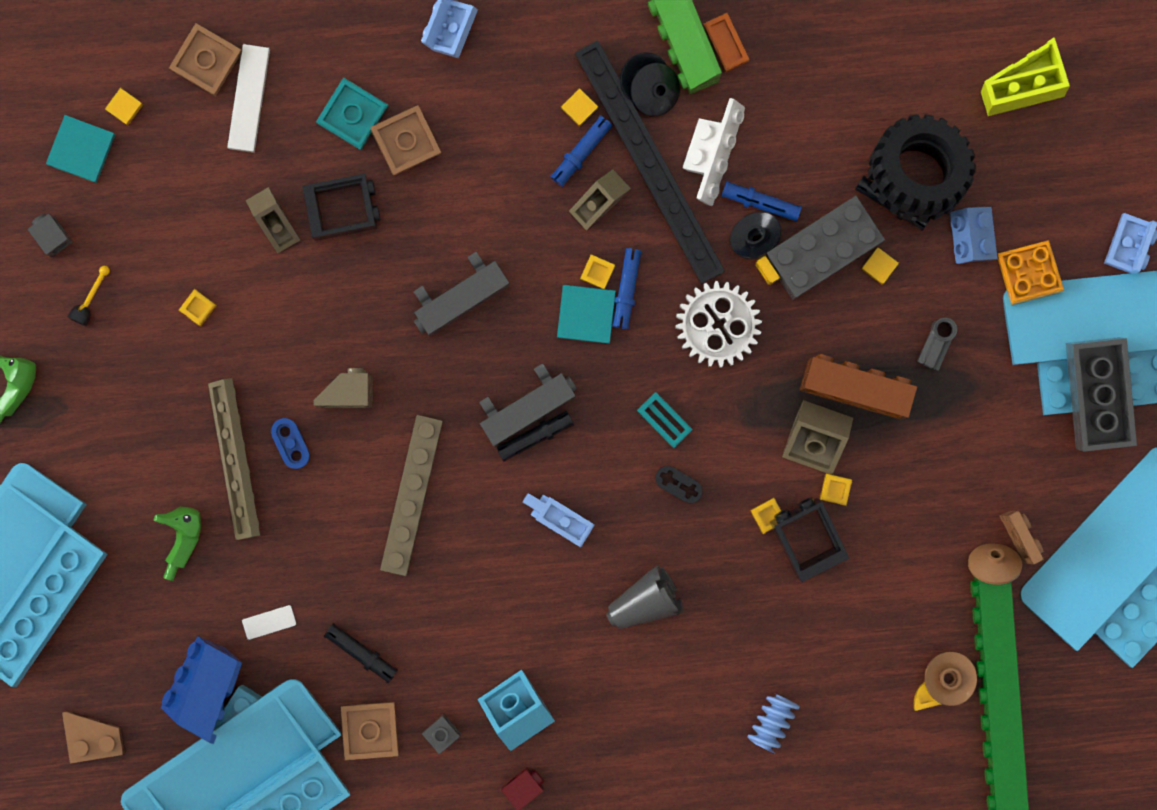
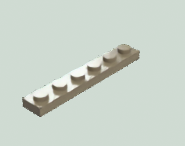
M229 378L208 383L235 538L240 540L260 536L259 521L255 509L250 470L247 464L245 442L242 436L233 380Z
M420 415L416 416L380 568L381 571L407 576L443 424L441 420Z

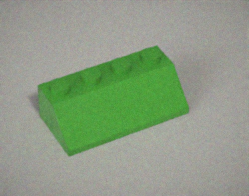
M692 0L648 1L647 4L652 16L657 15L661 24L657 26L661 39L663 41L667 40L670 49L667 50L672 65L677 64L680 70V74L677 77L682 89L687 88L690 95L719 83L722 72Z

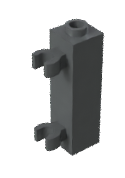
M474 252L467 258L477 273L433 301L423 286L413 291L423 306L414 312L417 316L414 323L421 334L427 332L431 337L509 287L510 284L497 263L494 261L485 266L478 253Z
M542 363L534 368L543 384L542 386L497 412L489 397L480 401L479 403L487 414L488 419L479 424L494 447L574 399L576 396L573 392L577 388L570 376L564 378L561 373L552 379Z

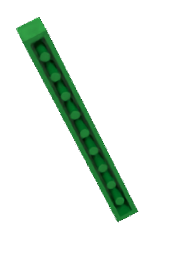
M974 577V581L970 582L971 595L976 597V608L972 609L973 622L978 624V634H975L974 642L976 650H980V661H977L976 668L978 677H982V688H979L978 694L980 704H984V715H981L980 720L982 731H986V741L983 742L984 758H988L989 768H985V781L987 785H990L991 795H987L988 810H1029L1011 582L993 585L984 583Z

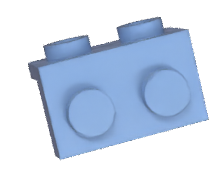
M437 0L433 6V13L428 25L423 31L421 42L435 52L459 58L478 9L472 5L454 0Z
M1123 213L1104 264L1131 274H1136L1141 269L1144 270L1150 258V255L1147 254L1149 246L1153 245L1157 239V222L1153 220L1148 222Z

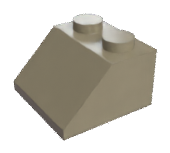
M348 368L347 373H340L314 399V406L318 408H373V376L366 373V370L363 368Z
M803 400L782 457L832 475L849 439L853 417Z

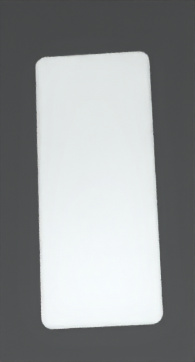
M290 605L242 620L248 640L296 625Z

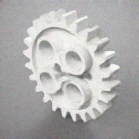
M715 281L713 289H710L709 285L704 283V292L695 288V298L690 295L686 296L689 305L680 304L679 307L685 313L676 315V318L683 321L675 326L676 329L683 330V333L677 336V339H686L682 349L689 347L692 349L689 357L697 353L699 355L698 363H701L706 358L708 359V367L712 366L714 360L718 362L719 368H722L724 360H727L728 364L732 366L733 357L742 361V351L747 354L752 352L748 344L757 345L758 342L752 337L753 335L761 334V331L755 329V326L761 324L762 321L754 319V316L760 310L751 309L755 300L748 302L745 300L748 295L747 291L739 295L738 285L731 291L729 290V282H726L724 287L720 288L718 281ZM720 299L726 300L729 303V311L726 313L718 312L715 308L716 301ZM706 304L710 306L718 321L724 320L725 324L722 327L733 342L731 345L727 343L719 328L715 330L712 328L715 322L704 307ZM696 314L706 316L707 325L705 327L699 328L694 325L693 317ZM734 321L740 322L744 327L743 334H732L730 324ZM711 336L719 337L722 341L721 348L718 350L711 349L707 344L708 338Z

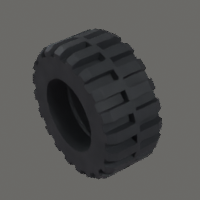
M916 114L910 115L907 120L906 118L897 120L893 126H889L885 130L870 156L869 165L871 167L868 170V177L870 180H874L871 184L873 193H879V202L882 205L888 204L891 207L889 209L890 212L895 215L897 212L903 214V219L911 220L912 217H917L918 222H926L929 216L932 220L941 218L943 214L950 213L960 203L974 180L972 176L976 172V164L972 162L975 158L973 149H968L969 140L966 136L961 137L959 135L961 130L955 125L952 128L947 125L948 121L940 118L938 121L934 120L933 115L925 114L923 118H920ZM907 151H921L929 154L939 163L943 172V182L934 186H925L912 181L901 167L900 154Z

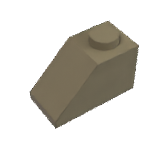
M611 170L597 180L569 212L587 231L613 208L631 188L614 170Z
M269 187L246 200L253 217L277 253L300 241L296 231Z

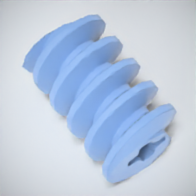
M776 694V697H766L771 703V707L762 706V710L767 715L757 716L762 725H753L752 728L757 732V735L747 736L751 742L772 753H775L771 749L772 747H781L776 738L786 737L781 728H790V724L785 719L795 718L790 709L800 708L798 704Z

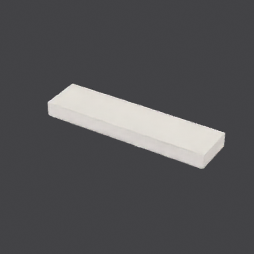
M243 44L227 146L230 150L255 153L270 48Z

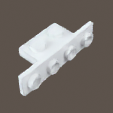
M729 99L722 123L699 118L683 165V169L686 171L704 175L696 198L709 206L713 205L714 200L719 194V185L723 174L727 170V161L731 149L735 146L739 125L744 119L745 107L735 99Z

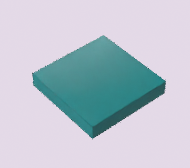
M343 77L316 123L362 151L372 134L370 127L380 122L389 105Z
M64 115L46 164L97 183L116 134Z
M563 285L557 338L610 344L616 291Z

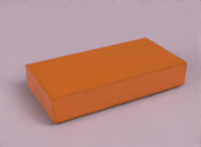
M728 13L703 23V27L725 72L749 62V57Z

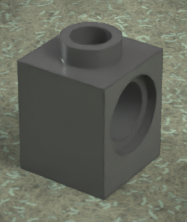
M51 214L38 216L31 222L32 226L27 229L44 253L52 258L73 243L58 220Z
M443 714L425 729L422 735L440 754L457 740L461 733L449 718Z

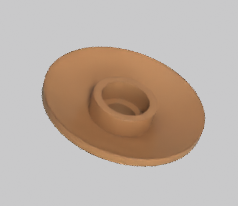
M994 543L985 544L971 552L968 558V567L972 575L978 580L988 584L1002 585L1018 578L1022 571V560L1018 553L1008 546Z
M944 652L934 657L928 664L925 671V686L930 696L938 703L948 706L959 705L967 701L975 691L977 685L976 670L972 662L964 655L956 652ZM947 673L951 675L949 683L944 681V676Z

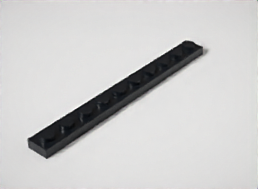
M597 40L575 52L577 60L700 284L702 285L724 273L725 271L636 108L632 101L624 95L620 79L599 41Z

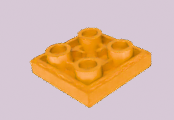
M1049 240L997 254L1011 305L1064 291Z

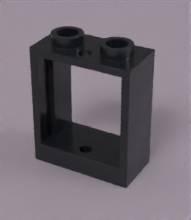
M366 174L302 186L311 234L315 241L377 229L376 222L381 221L378 205L373 206L371 196L376 195L373 180H368ZM361 185L368 222L324 230L317 194Z
M813 497L802 500L798 503L799 507L791 511L786 509L777 513L774 516L775 519L770 521L796 577L801 582L849 559L823 502L818 498L813 499ZM816 510L833 548L799 565L781 527Z

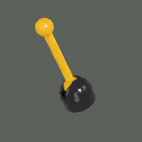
M107 266L100 267V274L84 304L74 306L67 316L69 319L87 327L91 318L88 306L104 276L110 273V269Z

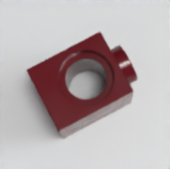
M526 767L506 783L501 791L516 810H520L543 792L544 788L541 784L544 783V780L535 769L531 772Z

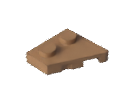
M70 711L62 712L70 764L125 754L121 727L105 724L93 718L79 716Z

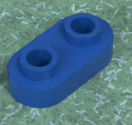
M287 418L277 420L271 428V435L284 463L293 469L305 467L310 460V451L297 424ZM284 427L290 429V435L287 437L281 434V430ZM295 451H300L302 455L298 461H295L292 457Z

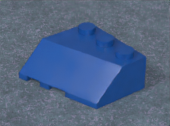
M197 636L195 642L191 643L187 650V657L183 665L175 673V681L171 689L164 694L161 708L177 725L214 744L217 735L213 734L217 720L222 721L224 717L223 702L225 697L232 694L242 662L225 647Z

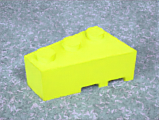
M1055 37L1036 51L1033 50L1025 58L1015 64H1011L984 82L981 95L988 116L1065 97L1070 85Z

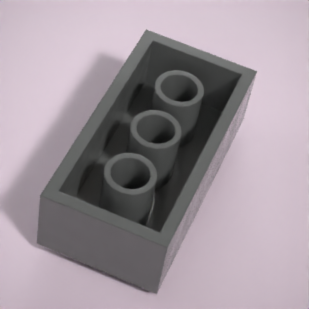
M854 196L767 252L765 256L779 275V280L791 299L795 300L880 245L885 239L857 196Z
M1116 337L1066 343L1076 449L1086 452L1137 446L1127 338Z

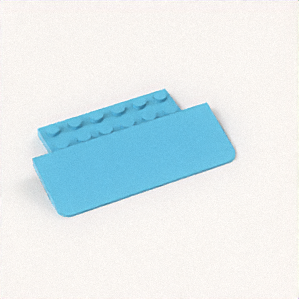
M1157 271L1062 281L1063 292L1011 305L1007 290L1005 291L1003 303L1012 364L1037 363L1043 415L1072 412L1066 343L1116 337L1127 338L1133 406L1157 403Z
M1157 447L1148 452L1026 582L1020 592L1022 602L1075 651H1078L1095 634L1130 668H1133L1157 643Z
M25 463L15 465L0 485V679L15 688L19 685L108 555L71 528L87 504Z
M296 679L287 680L213 730V734L217 735L214 744L201 738L128 788L122 794L121 805L124 810H330L349 797L350 791L319 750L340 737L341 731L301 681Z

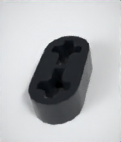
M664 466L657 471L655 481L661 489L686 503H695L701 498L702 487L696 480L670 466ZM668 471H671L673 473L672 478L678 481L677 486L672 483H667L666 486L663 485V479L660 477V474L662 472L666 474ZM681 483L687 487L694 484L697 496H691L687 499L685 497L686 492L679 488Z

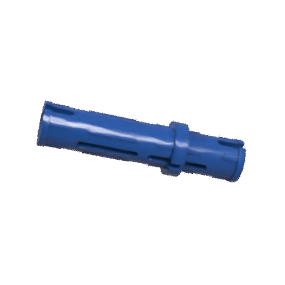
M599 116L574 149L564 155V161L550 175V178L555 183L558 182L559 186L564 187V184L573 173L583 167L582 162L613 127L608 120L604 121V117Z
M726 181L721 197L743 203V206L746 208L752 206L797 222L802 206L754 191L755 188L753 187L748 189Z
M625 249L618 297H615L614 301L617 304L612 324L614 328L619 329L621 318H623L622 329L629 330L631 309L635 306L633 297L642 251L635 249L633 260H631L632 249Z

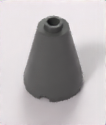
M657 565L608 606L609 612L606 615L613 627L617 626L619 629H624L683 613L684 607L681 598L675 599L677 588L671 577L663 567L660 568V565Z

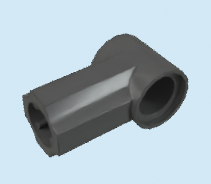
M945 317L937 319L932 323L930 333L917 360L918 363L939 371L951 341L957 334V325L952 319ZM942 322L950 327V334L945 338L941 337L937 332V327Z

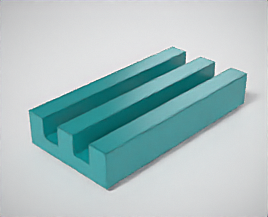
M657 392L637 410L673 448L693 430ZM656 400L685 430L680 433L652 402ZM647 407L677 436L675 440L645 411Z

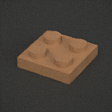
M195 23L169 69L216 96L240 57L242 50Z
M418 105L370 127L393 176L441 154Z
M1008 511L1000 515L1023 563L1036 564L1044 560L1041 555L1044 551L1037 538L1033 539L1028 530L1031 528V524L1024 513L1020 514L1019 511Z
M395 702L341 706L345 760L399 756Z

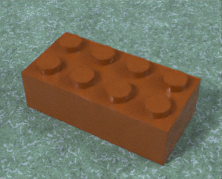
M818 354V356L808 360L799 391L900 420L909 418L917 386L911 385L912 380L899 376L889 379L885 377V372L875 369L867 370V372L859 370L860 365L844 361L841 365L833 363V357Z

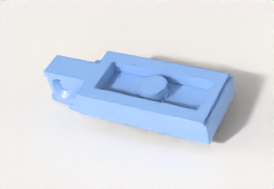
M528 493L523 500V503L534 509L531 515L536 518L535 520L579 547L583 545L595 525L551 497L548 498L542 495L539 500Z

